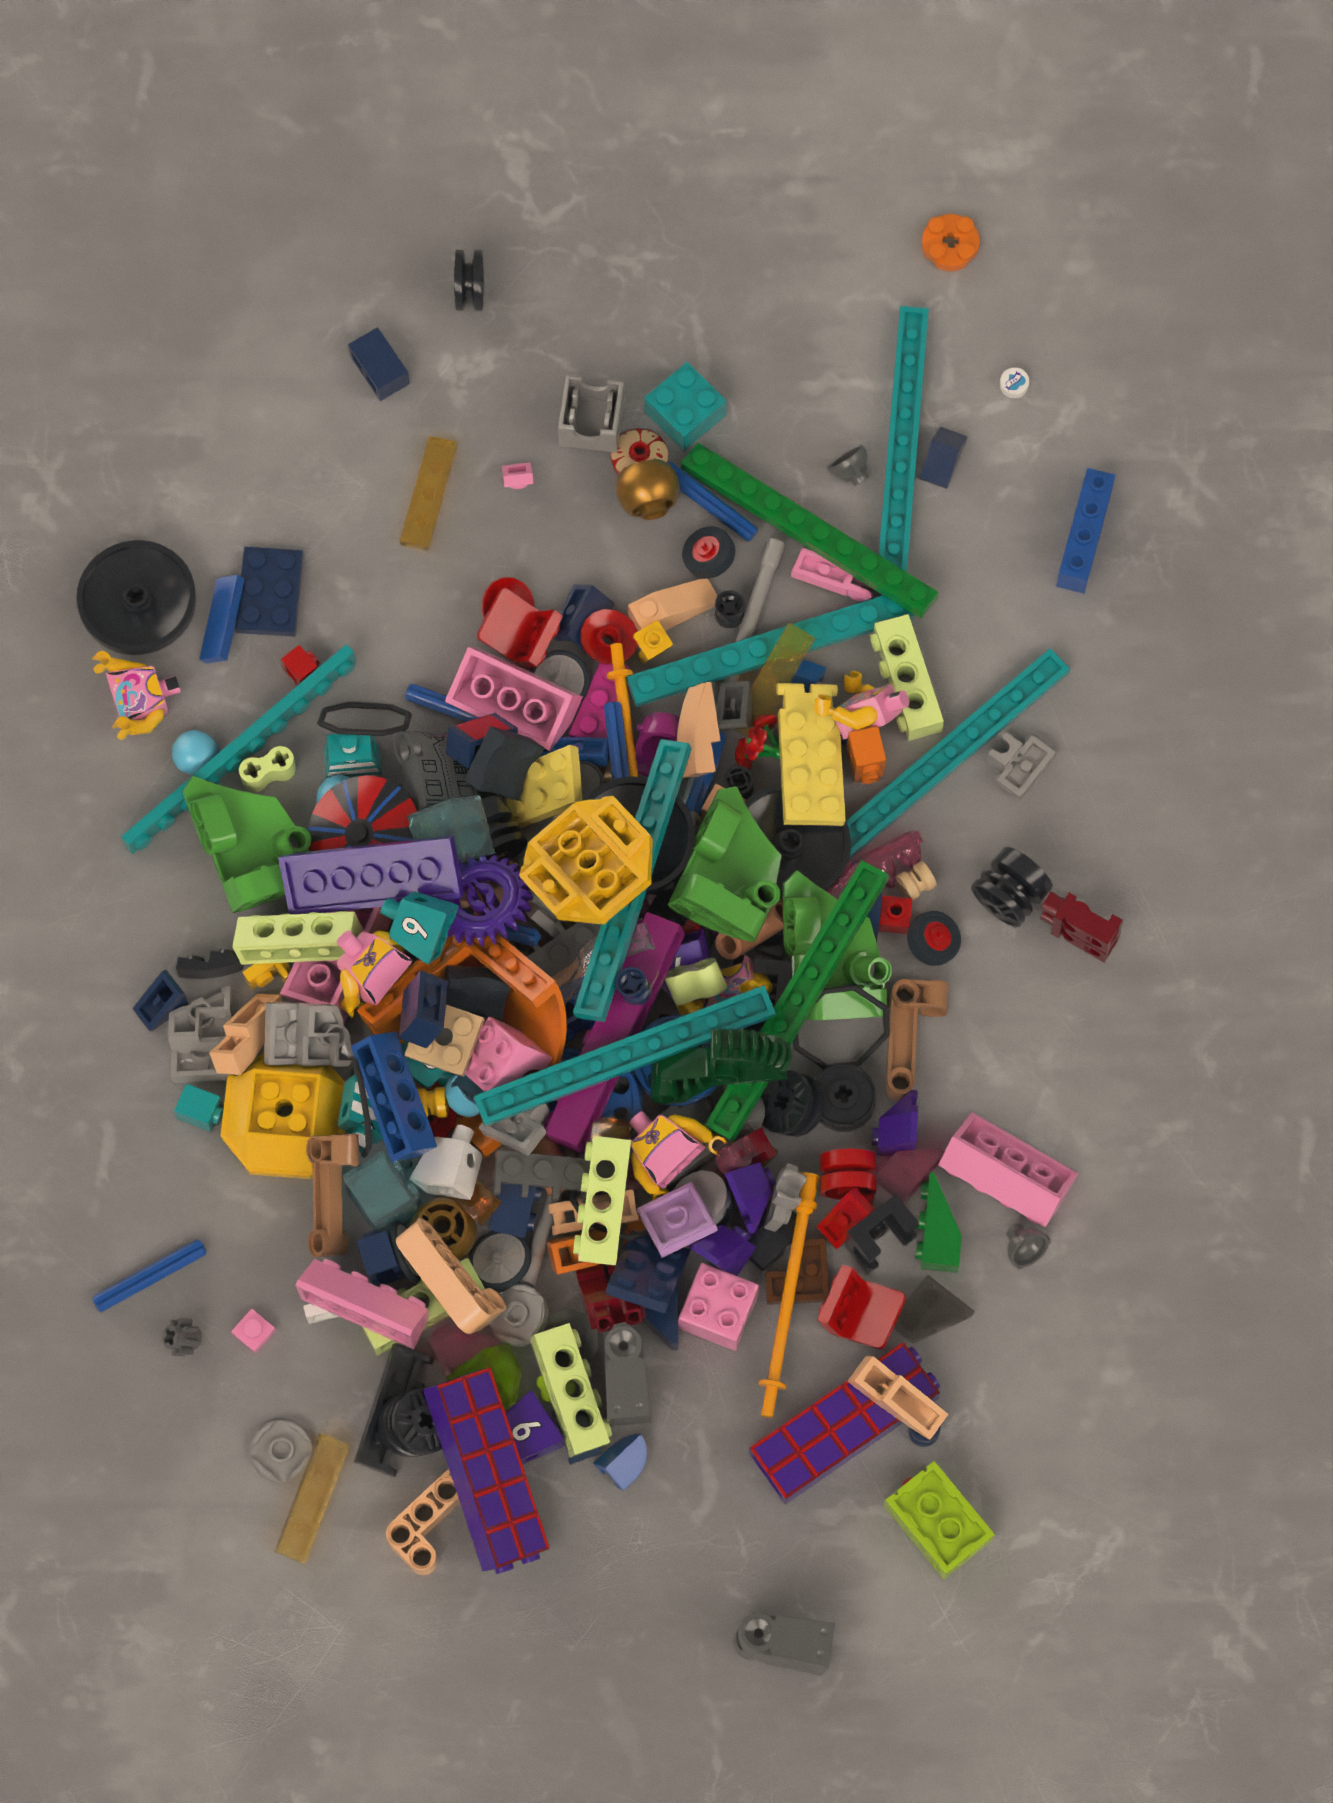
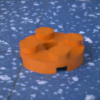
M956 214L933 217L929 220L923 232V254L927 260L929 258L931 262L935 263V267L940 270H961L973 258L975 259L979 251V233L974 226L973 220L969 217ZM952 237L959 244L955 243L953 248H949L948 243H943V240Z

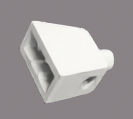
M457 1125L451 1139L435 1137L437 1147L423 1154L409 1180L428 1194L471 1200L482 1161V1153L469 1144L474 1131L466 1126Z

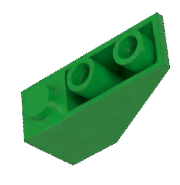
M930 1172L928 1181H922L921 1200H926V1209L919 1212L918 1229L924 1230L923 1241H917L915 1260H921V1270L958 1273L962 1235L935 1173Z

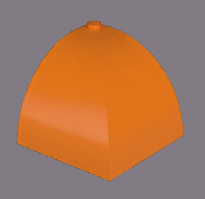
M496 933V944L491 941L489 936H486L483 947L480 945L477 937L474 938L472 946L467 944L465 936L461 943L456 941L454 935L448 937L439 958L430 964H426L418 959L402 973L377 1005L366 1002L357 1010L373 1035L396 1031L399 1038L403 991L420 970L445 979L447 965L487 967L510 986L505 1001L503 1022L521 1030L552 1057L547 1068L561 1062L565 1047L567 1031L566 1011L563 997L556 981L498 933ZM399 1038L400 1043L402 1044L405 1040ZM532 1069L528 1071L523 1077L538 1072L540 1070ZM436 1081L429 1090H435L436 1087L442 1086ZM415 1083L417 1089L422 1088L420 1085ZM456 1113L457 1119L454 1129H456L457 1125H463L472 1129L474 1134L470 1144L482 1153L485 1158L502 1144L482 1134L479 1126L483 1123L480 1114L474 1117H464Z

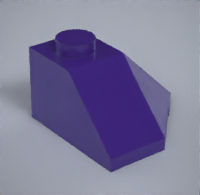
M918 1090L909 1091L879 1118L878 1128L872 1127L871 1145L877 1146V1156L914 1158L917 1143L918 1105H916Z
M760 1162L725 1174L750 1236L754 1235L758 1230L772 1196L770 1186L775 1185L769 1167L763 1169Z
M724 1225L717 1226L718 1231L687 1246L725 1272L736 1276L739 1275L756 1246L748 1242L749 1234L737 1226L731 1231Z

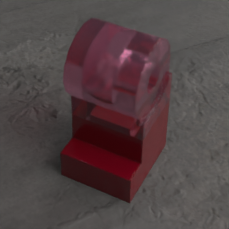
M761 1127L720 1149L716 1153L715 1158L720 1171L726 1174L749 1165L761 1163L775 1156L776 1153Z

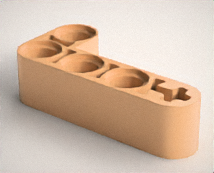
M419 1218L396 1238V1244L402 1254L463 1332L472 1334L482 1330L506 1309L504 1300L495 1290L491 1288L479 1289L435 1229L426 1220Z
M449 1469L399 1514L386 1530V1537L390 1547L418 1575H429L435 1570L438 1563L434 1548L424 1537L460 1504L457 1492L454 1497L447 1500L439 1496V1491L442 1487L449 1485L455 1488ZM420 1508H430L433 1511L432 1517L427 1521L418 1520L416 1513ZM398 1529H406L410 1533L408 1540L404 1543H397L393 1540V1534ZM419 1552H428L431 1555V1560L427 1565L419 1566L414 1563V1558Z

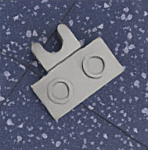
M1004 733L1001 746L1007 752L999 753L992 749L987 755V761L1002 772L996 779V784L1020 801L1056 756V751L1033 735L1022 746L1019 740L1009 733Z
M544 1104L487 1127L482 1123L479 1129L483 1135L529 1156L547 1133L542 1124L549 1114V1109Z
M787 1163L778 1172L764 1224L765 1229L776 1232L783 1224L788 1223L792 1210L800 1204L801 1198L799 1193L807 1177L798 1173V1166Z

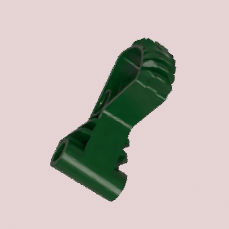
M732 1028L711 1030L709 1047L702 1048L698 1045L695 1048L693 1047L651 1063V1101L658 1104L684 1103L712 1086L787 1079V1069L790 1068L792 1061L790 1043L781 1038H776L774 1035H767L765 1032L757 1033L754 1030H743V1028L740 1030Z

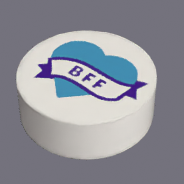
M1020 368L1005 370L1000 378L1002 393L1009 398H1020L1026 394L1029 387L1027 373Z

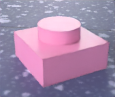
M531 462L502 466L504 487L522 489L528 484H534Z
M251 1309L231 1333L256 1354L274 1334L276 1329L255 1310Z

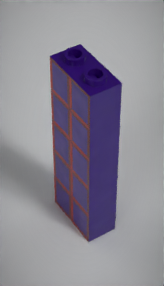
M902 1342L877 1359L893 1373L905 1378L933 1402L939 1398L940 1392L938 1389L941 1386L931 1372L926 1374L920 1365L922 1359L912 1346L908 1348ZM847 1380L749 1448V1455L786 1505L903 1424V1422L881 1408Z
M491 1367L423 1389L482 1572L494 1569L496 1574H500L514 1569L513 1562L521 1560L522 1564H526L540 1559L539 1553L550 1549Z

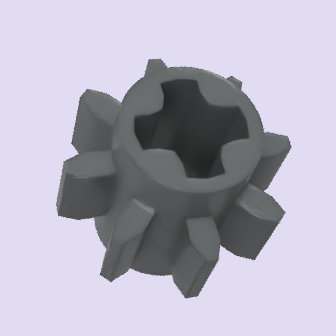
M179 1318L178 1320H170V1325L166 1326L163 1331L162 1339L165 1347L172 1349V1356L185 1357V1355H193L194 1349L200 1346L202 1334L199 1327L192 1326V1318Z

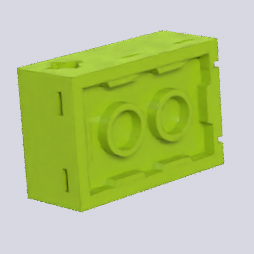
M935 1461L929 1464L925 1471L922 1470L913 1478L904 1480L902 1487L896 1491V1495L893 1493L884 1503V1508L943 1580L947 1579L989 1545L995 1536L993 1531Z

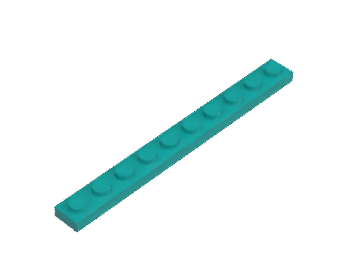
M900 306L879 555L907 572L929 308Z
M883 595L627 676L626 681L635 706L638 707L686 692L690 687L705 682L714 683L774 664L779 660L793 658L874 632V623L909 614L910 620H913L915 615Z
M347 644L344 645L192 776L219 785L220 779L228 772L233 773L238 770L243 759L250 753L255 754L260 751L271 735L281 733L287 727L288 721L296 714H303L309 708L310 702L318 695H325L332 688L334 681L340 676L345 677L350 674L355 667V663H357L355 652ZM191 777L121 836L124 846L131 854H134L137 850H144L152 842L153 836L160 830L165 831L169 829L181 812L189 811L182 791Z
M1051 648L1048 649L846 821L851 837L849 860L1070 673V668Z
M660 739L635 817L653 839L652 873L692 750L689 743ZM647 888L604 925L601 924L573 1010L576 1018L605 1022L616 989V977L622 970Z
M765 985L485 1091L475 1095L474 1100L484 1126L487 1127L709 1042L711 1030L732 1028L740 1030L776 1016Z

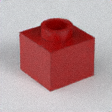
M300 645L281 658L283 670L297 686L312 674L320 664L312 651L308 650L305 652Z
M882 895L878 931L907 935L908 928L910 927L912 899ZM890 910H899L901 914L893 915Z

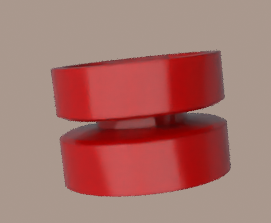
M847 1148L830 1150L819 1155L820 1173L824 1175L820 1178V1195L822 1197L841 1200L854 1187L861 1194L875 1195L877 1193L876 1176L872 1174L876 1171V1155L874 1152L865 1149Z

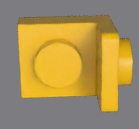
M658 620L633 635L634 640L641 649L637 655L643 664L673 645Z
M287 962L254 964L242 973L245 981L253 990L256 987L262 988L271 983L276 974L285 983L291 968Z

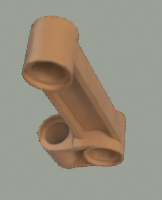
M901 979L892 988L889 998L890 1034L887 1044L885 1092L894 1101L898 1102L909 1091L913 1090L915 1084L918 1015L943 1017L948 1014L949 984L945 981ZM905 991L911 995L912 999L910 1001H901L897 997V993ZM902 1079L907 1083L908 1087L903 1090L897 1089L892 1084V1081Z
M359 1134L312 1136L306 1145L308 1160L313 1163L314 1230L308 1236V1249L313 1257L342 1256L349 1248L347 1232L342 1228V1165L359 1166Z

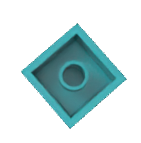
M686 362L644 397V412L685 451L727 415V400Z

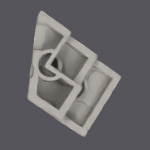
M231 986L222 987L220 993L207 999L201 997L194 1000L188 1006H182L169 1012L168 1041L172 1051L170 1072L172 1083L225 1081L231 1075L216 1073L209 1053L226 1037L223 1025L233 1017Z
M266 1002L264 1064L332 1065L335 1067L350 1065L354 1058L350 1042L351 1036L348 1029L343 1025V1017L337 1005Z

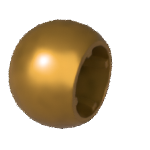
M653 459L632 464L619 473L616 481V496L621 507L629 515L642 517L643 520H654L665 516L668 513L667 510L672 508L679 498L680 485L678 477L671 465L664 460Z
M448 1197L433 1198L422 1204L414 1213L410 1226L419 1218L426 1220L433 1228L442 1221L448 1222L451 1225L448 1232L438 1233V1235L445 1244L454 1243L448 1248L457 1260L463 1259L473 1248L477 1236L476 1221L471 1211L460 1201ZM460 1222L464 1225L461 1238L457 1235L456 1223L459 1224Z

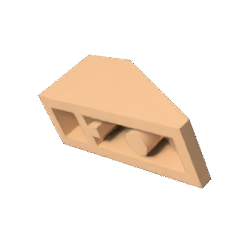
M698 579L653 592L629 604L628 617L634 623L637 632L656 620L660 622L666 631L715 607L717 594L708 579Z

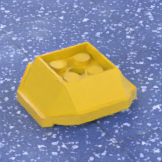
M614 796L575 802L528 842L524 864L521 867L519 876L558 920L604 925L651 885L653 839ZM595 863L594 866H592L591 868H588L589 865Z
M262 1053L253 1060L241 1075L231 1074L227 1077L221 1139L249 1174L312 1179L313 1163L308 1160L306 1145L309 1138L312 1136L346 1134V1131L338 1127L345 1081L330 1065L264 1064V1053ZM282 1106H291L293 1108L292 1113L286 1117L279 1116L277 1111Z

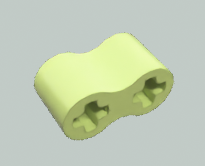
M284 746L274 747L264 757L247 758L239 767L242 785L246 790L254 793L262 791L273 781H287L296 772L293 753ZM283 760V763L286 765L280 767V765L277 762ZM255 772L258 777L252 778L250 773Z
M707 958L695 964L675 967L668 971L664 979L676 1005H684L700 998H710L722 993L727 988L715 958Z

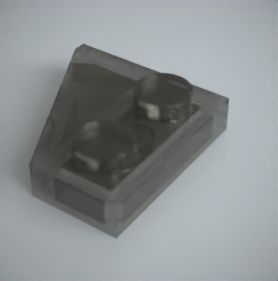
M927 1275L906 1300L894 1329L914 1344L972 1318L975 1311L931 1276Z

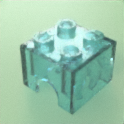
M480 795L450 798L407 815L409 828L414 840L454 836L458 863L462 862L465 864L470 859H479L481 856L486 855L487 857L495 854Z
M385 1151L377 1153L343 1175L345 1184L348 1185L346 1187L347 1193L372 1231H387L389 1235L390 1224L395 1220H399L405 1225L411 1222L414 1213L418 1209V1205L422 1202L411 1180L408 1182L404 1181L405 1176L399 1161L391 1162L390 1157H388Z

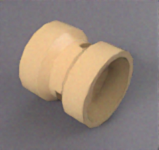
M923 861L915 864L911 871H904L895 876L896 882L905 898H911L912 901L917 899L924 890L930 891L937 887L931 870Z

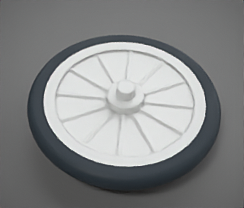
M395 1220L389 1227V1237L393 1253L404 1275L411 1282L417 1283L421 1277L396 1244V1238L407 1229V1226L403 1222Z

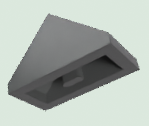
M750 681L720 683L717 710L718 728L720 730L752 728L754 726Z

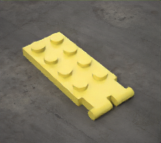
M777 683V695H783V709H779L778 729L784 825L843 826L846 820L840 730L836 721L832 719L833 716H820L814 711L815 698H818L820 694L836 697L838 687L833 684H810V693H805L804 684Z

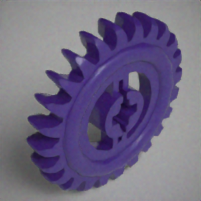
M482 855L477 862L472 857L469 858L467 865L460 862L459 868L463 890L465 893L469 888L467 899L475 916L467 914L462 909V897L444 900L459 906L453 923L448 929V937L454 935L456 941L461 943L465 936L469 946H472L474 938L477 937L482 947L484 946L486 936H489L491 941L496 944V933L498 932L507 939L506 927L508 926L518 931L514 920L526 921L525 915L521 910L530 912L531 907L527 901L533 900L530 888L519 876V865L516 863L511 864L508 858H503L500 861L497 855H493L490 860H487L486 855ZM491 881L497 883L503 889L501 903H499L493 888L489 884L479 882ZM474 886L478 889L484 902H481ZM484 903L488 904L490 911L487 909Z

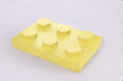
M568 745L543 755L534 761L525 776L523 792L519 801L507 797V804L513 814L510 822L518 823L520 828L564 812L575 802L583 801L578 747Z

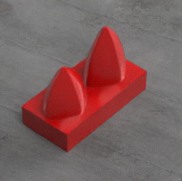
M854 1187L816 1227L836 1249L840 1248L846 1242L847 1231L875 1211L873 1207L875 1195L861 1194Z

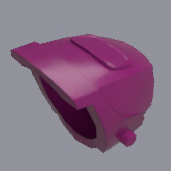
M655 712L645 716L643 724L637 725V730L640 731L636 743L635 753L639 775L649 777L660 739L677 741L679 716L668 712Z

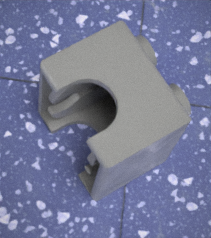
M566 375L558 424L559 446L617 453L625 401L624 382L608 380V385L604 387H593L585 384L582 381V377Z

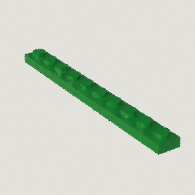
M697 443L681 462V469L917 617L922 619L938 599L939 592L700 443Z
M861 860L775 1005L776 1016L767 1019L759 1033L765 1032L767 1035H774L776 1038H781L790 1043V1045L792 1044L889 880L890 876L887 873ZM769 1081L729 1084L705 1126L734 1142Z

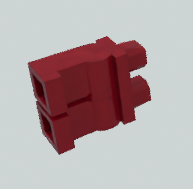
M1051 891L1042 905L1043 911L1040 916L1041 920L1052 925L1051 935L1060 938L1062 934L1067 942L1105 963L1120 939L1123 919L1112 914L1108 921L1090 911V908L1084 902L1076 901L1077 896L1069 892L1064 899Z
M603 1264L575 1270L580 1296L590 1322L591 1330L597 1329L601 1333L610 1331L614 1324L626 1322L630 1326L642 1323V1319L646 1317L645 1307L605 1294L608 1284ZM607 1265L609 1280L616 1265Z

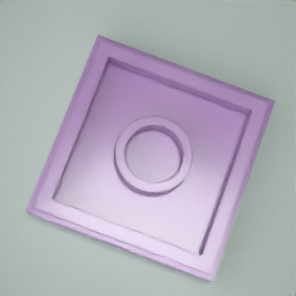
M689 1182L636 1208L662 1258L718 1231L693 1182Z

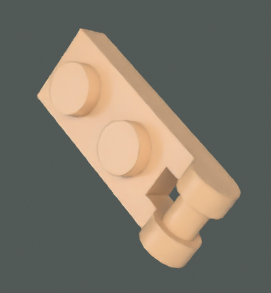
M633 1189L625 1191L621 1224L639 1221ZM610 1195L593 1196V1205L600 1210L608 1208L610 1205ZM582 1198L576 1199L579 1204L585 1205V1203H582ZM570 1201L548 1205L549 1214L553 1215L554 1226H551L553 1236L582 1231L583 1223H577L578 1213ZM574 1210L575 1222L566 1223L565 1212Z

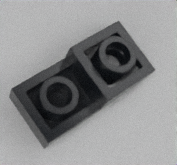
M220 949L219 952L210 951L208 962H205L204 958L195 955H188L187 958L178 957L176 965L179 977L191 979L223 977L243 969V964L240 963L235 951L229 949Z
M792 1211L788 1223L783 1224L776 1232L765 1229L763 1225L748 1240V1242L756 1246L749 1260L761 1271L766 1270L783 1256L786 1247L792 1243L797 1216L795 1212Z

